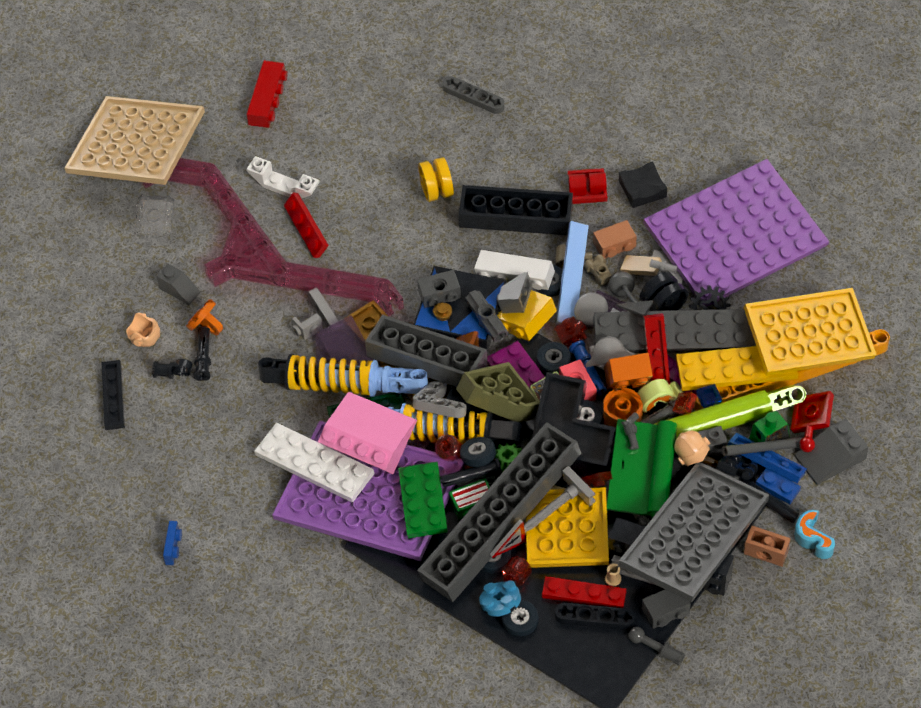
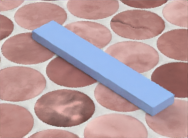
M571 221L568 227L556 324L570 328L576 326L577 318L574 314V308L580 296L589 225Z

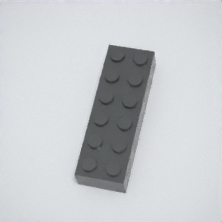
M385 315L381 316L365 341L367 357L399 368L423 369L427 372V377L455 387L458 386L464 372L485 368L488 365L487 349Z

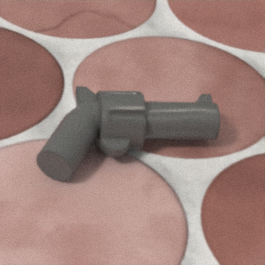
M635 412L626 421L621 422L624 426L625 435L629 439L630 450L639 449L636 438L637 426L634 424L639 419V415Z

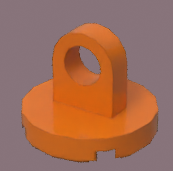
M209 299L204 304V307L198 310L190 319L186 328L193 331L201 324L203 327H208L210 333L219 335L223 330V325L209 313L216 303Z

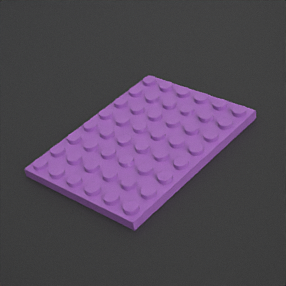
M768 159L643 220V224L673 265L677 266L678 273L689 285L693 294L694 291L701 292V286L707 289V285H711L712 289L718 286V292L723 289L725 291L723 296H729L829 244L828 239ZM709 293L703 295L701 298L703 299L705 297H708ZM703 303V304L707 307V306L711 305L712 303H710V304H708V303H706V304Z
M319 421L311 437L312 440L318 442L326 422ZM406 445L396 470L392 475L345 455L374 469L375 473L353 503L293 474L272 514L273 519L421 561L432 535L408 539L398 468L438 462L439 474L443 476L463 470L465 464L461 459ZM441 483L444 508L449 500V492L453 491L455 485L443 488Z

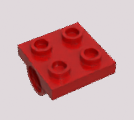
M604 168L568 171L569 192L573 193V204L607 202V182Z

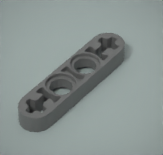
M448 76L443 80V90L446 93L494 114L504 111L503 98L456 77ZM463 90H469L470 93H469V94H463V93H461V91H463ZM479 96H483L486 98L483 101L477 100Z

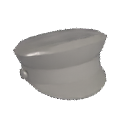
M597 293L583 295L578 299L574 308L577 320L586 327H593L594 312H608L606 299Z

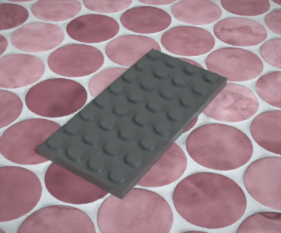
M701 462L696 463L621 557L618 566L692 602L767 503L769 494Z

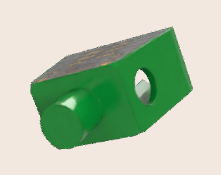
M777 411L769 412L765 417L753 424L749 439L754 442L790 438L788 423Z

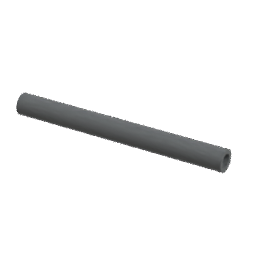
M804 437L723 446L722 453L724 456L799 448V442Z

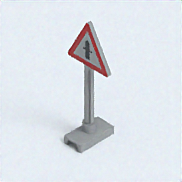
M567 466L562 470L563 480L569 485L564 490L565 492L528 520L525 525L520 519L489 555L493 558L525 543V533L533 529L569 499H573L577 495L590 507L596 502L593 498L595 493Z

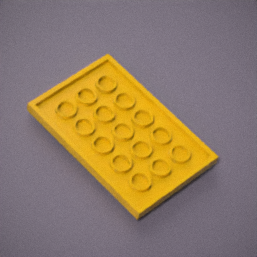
M853 288L747 303L743 307L766 376L874 359L877 355Z

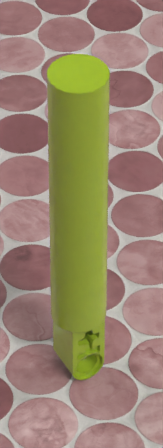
M788 385L769 392L761 390L666 421H672L678 425L676 439L679 434L693 430L699 432L719 426L722 427V430H726L761 419L769 412L801 403L806 398V391L803 387L797 385ZM794 389L798 391V396L795 399L791 395ZM777 397H780V399L777 400V403H774V400L777 399Z

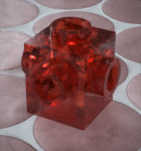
M574 316L566 318L561 324L554 327L561 342L568 349L573 343L588 338L584 332L587 328L583 321H578Z

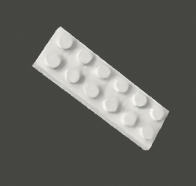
M277 422L254 451L256 456L352 503L375 474L374 469Z

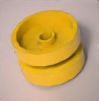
M444 157L434 159L433 167L428 161L418 163L421 186L428 202L438 200L439 193L443 198L454 195L450 170Z

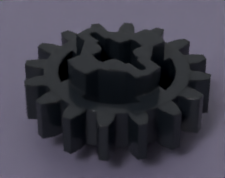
M707 285V289L701 286V292L699 293L694 291L696 297H690L693 304H689V308L693 310H698L697 305L701 306L702 310H725L726 307L731 306L730 303H726L729 296H723L725 291L722 289L718 292L719 287L715 286L712 289L711 285ZM709 293L708 297H705L703 299L701 298L703 295ZM718 296L722 301V306L717 303ZM703 303H712L716 308L710 307L708 309Z

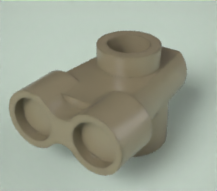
M600 254L592 260L585 261L583 266L588 273L591 272L594 275L596 284L604 286L609 283L612 274L606 266L607 261Z

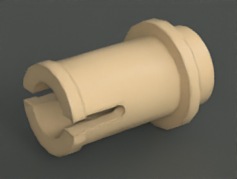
M610 564L607 567L605 581L609 586L614 587L621 582L620 567L617 564Z

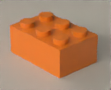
M649 353L609 359L604 366L607 389L615 391L627 386H632V389L641 388L653 376Z

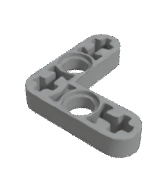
M440 381L430 382L413 396L412 407L416 410L453 418L466 416V404L443 399L447 394L446 383Z

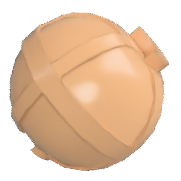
M139 312L134 315V319L127 328L126 333L131 343L135 346L151 347L160 337V328L155 319Z
M697 431L682 432L678 435L674 448L679 456L678 461L682 466L685 464L687 467L703 461L710 450L708 446L710 442L706 437L702 438Z

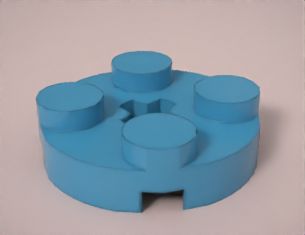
M512 580L488 583L484 586V591L481 593L479 601L482 610L487 611L488 615L503 616L510 613V609L514 606L516 608L519 606L521 594Z

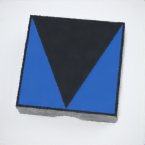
M433 266L430 276L453 269ZM454 270L460 285L461 298L453 302H445L452 308L450 318L446 321L438 320L433 315L434 306L424 308L421 300L413 325L454 339L477 331L479 347L487 349L488 353L492 338L485 328L479 325L478 318L466 303L465 297L474 290L480 291L486 301L495 308V313L498 315L501 312V308L497 305L496 299L501 287L506 284V280Z

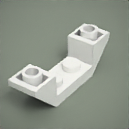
M257 156L253 158L246 169L261 186L287 197H290L292 193H299L301 198L311 196L319 184L318 179L305 174L298 181L272 171L270 161Z

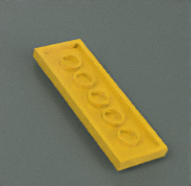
M757 346L676 354L682 391L798 379V371L766 376Z

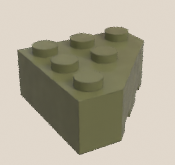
M509 362L464 372L456 388L467 403L516 422L532 420L539 408L540 400Z

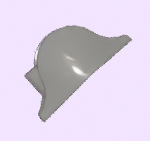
M606 336L601 338L596 345L589 346L591 359L586 363V367L607 363L609 359L636 354L628 351L617 338Z

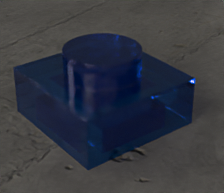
M715 384L696 390L703 408L722 403V398Z

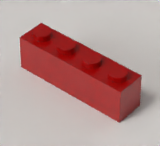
M263 61L247 111L248 125L269 128L270 123L274 122V110L279 106V94L282 95L283 81H286L288 76L284 63Z

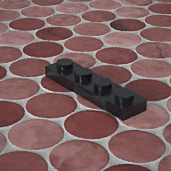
M121 361L101 362L105 430L125 428Z

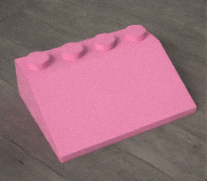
M348 392L325 424L318 442L393 475L417 420Z

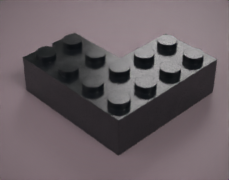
M547 372L532 438L547 422L578 442L581 454L575 460L576 462L609 469L612 450L609 447H614L616 428L580 420L587 382L582 379Z

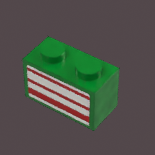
M486 478L449 492V502L458 521L463 519L490 488Z

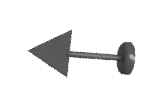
M621 271L615 273L610 278L608 285L612 294L617 297L628 296L632 302L616 304V306L639 316H645L653 301H636L631 294L635 287V281L631 274Z

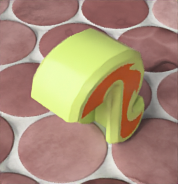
M664 379L650 381L637 392L641 397L643 412L645 413L652 409L658 401L667 404L669 401L677 400L684 395L677 382L673 381L671 384H668Z

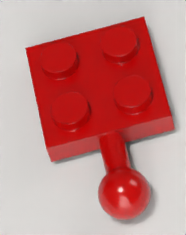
M831 391L806 395L803 402L794 405L791 430L793 433L805 432L804 438L799 442V447L803 452H811L815 448V441L812 439L813 430L828 428L830 425L834 394Z

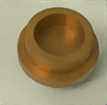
M438 303L433 308V315L440 321H446L452 315V308L447 303Z

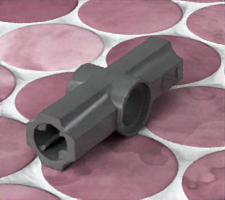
M474 290L465 297V301L478 318L479 325L485 328L494 342L499 343L508 336V330L496 315L495 308L486 301L480 291Z

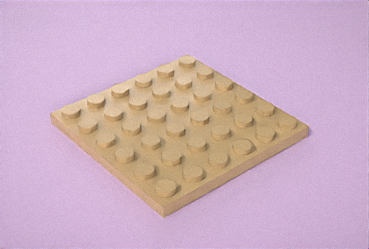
M106 96L66 164L65 171L68 174L166 185L205 113L204 107Z

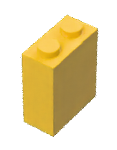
M531 290L524 313H502L501 311L497 316L509 334L519 339L522 338L530 341L557 310L552 297Z

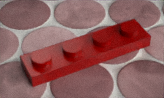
M292 193L284 207L313 258H320L329 245L299 193Z
M660 313L643 316L647 353H649L653 375L650 381L664 379L670 384L664 315Z
M545 576L542 598L615 608H624L626 588Z

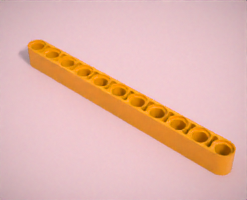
M882 329L869 332L876 354L880 355L886 352L890 339L889 333ZM860 361L798 370V379L709 388L697 393L695 411L761 390L769 392L788 385H794Z

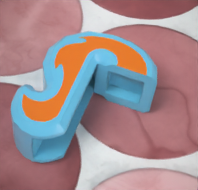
M818 510L805 511L800 515L795 526L794 535L796 542L806 549H815L814 555L820 559L830 558L834 553V538L813 528L818 520Z

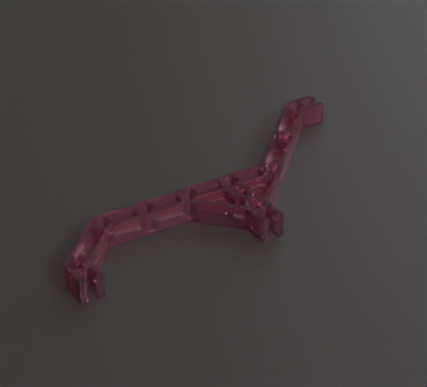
M183 158L179 159L168 181L204 187L232 225L222 255L204 264L206 275L209 279L212 278V283L215 287L230 279H238L302 291L318 288L321 294L367 302L374 300L388 317L394 314L392 304L389 301L393 300L398 305L399 311L404 309L403 297L388 279L286 262L214 164ZM143 182L145 189L154 185L153 183Z

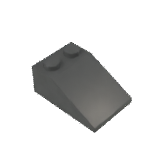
M845 418L828 427L813 439L815 441V448L811 452L800 450L795 454L796 459L803 467L807 468L806 472L818 485L867 458L868 446Z

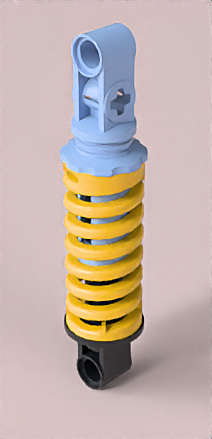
M289 354L287 360L266 357L258 362L261 382L285 384L287 390H300L302 388L308 391L311 388L313 391L322 389L323 392L332 390L334 393L342 391L345 394L352 391L356 395L361 392V395L374 397L377 391H383V393L417 394L428 385L427 372L423 369L379 367L377 360L367 362L362 360L360 366H357V362L354 359L350 361V365H347L345 359H341L340 364H337L335 358H331L330 362L327 363L326 358L322 357L318 366L314 356L310 358L309 365H307L305 356L300 357L299 355Z
M406 403L402 404L401 409L388 407L417 420L409 438L412 441L418 436L421 442L426 441L428 438L432 443L441 439L440 443L442 444L449 440L452 445L457 444L458 441L463 445L472 438L486 437L491 439L492 442L505 444L508 442L509 445L514 443L516 445L520 444L522 423L493 420L492 412L477 413V419H479L477 421L475 420L474 411L469 412L468 420L464 419V417L453 418L420 410L415 411L412 405H407Z

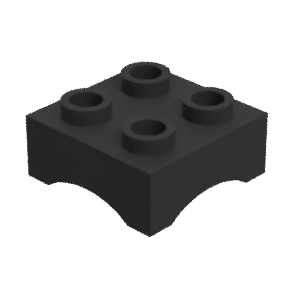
M653 161L638 169L619 172V183L632 208L667 197V187L661 180Z

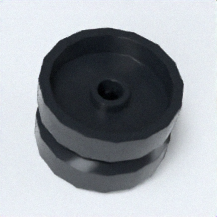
M665 271L657 274L645 284L640 292L639 300L641 302L653 301L649 308L650 311H679L687 301L688 291L681 283H678V280L670 272Z

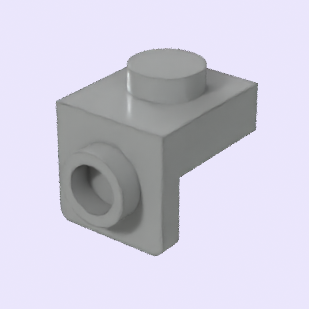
M317 313L302 323L296 317L292 318L293 332L297 336L300 335L304 340L318 334L323 329L321 317Z

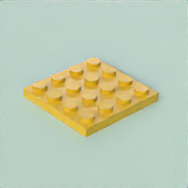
M606 487L591 488L595 493L593 498L596 502L590 507L577 495L573 499H569L533 529L526 532L527 568L609 565ZM565 489L549 490L526 517V522L564 493Z

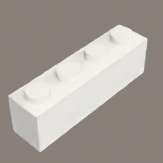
M485 250L480 251L474 267L477 275L506 280V283L520 274L528 272L532 287L537 290H549L555 272L552 261Z

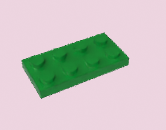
M438 462L398 468L408 539L447 533Z

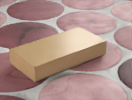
M626 255L620 270L634 275L656 276L659 269L650 267L651 259L662 262L660 257Z

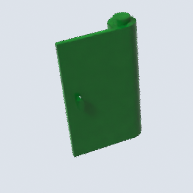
M617 419L607 510L650 516L652 519L669 498L678 425L675 422L666 420L659 421L657 425L635 422L639 449L630 450L629 439L625 435L624 426L621 423L626 420Z

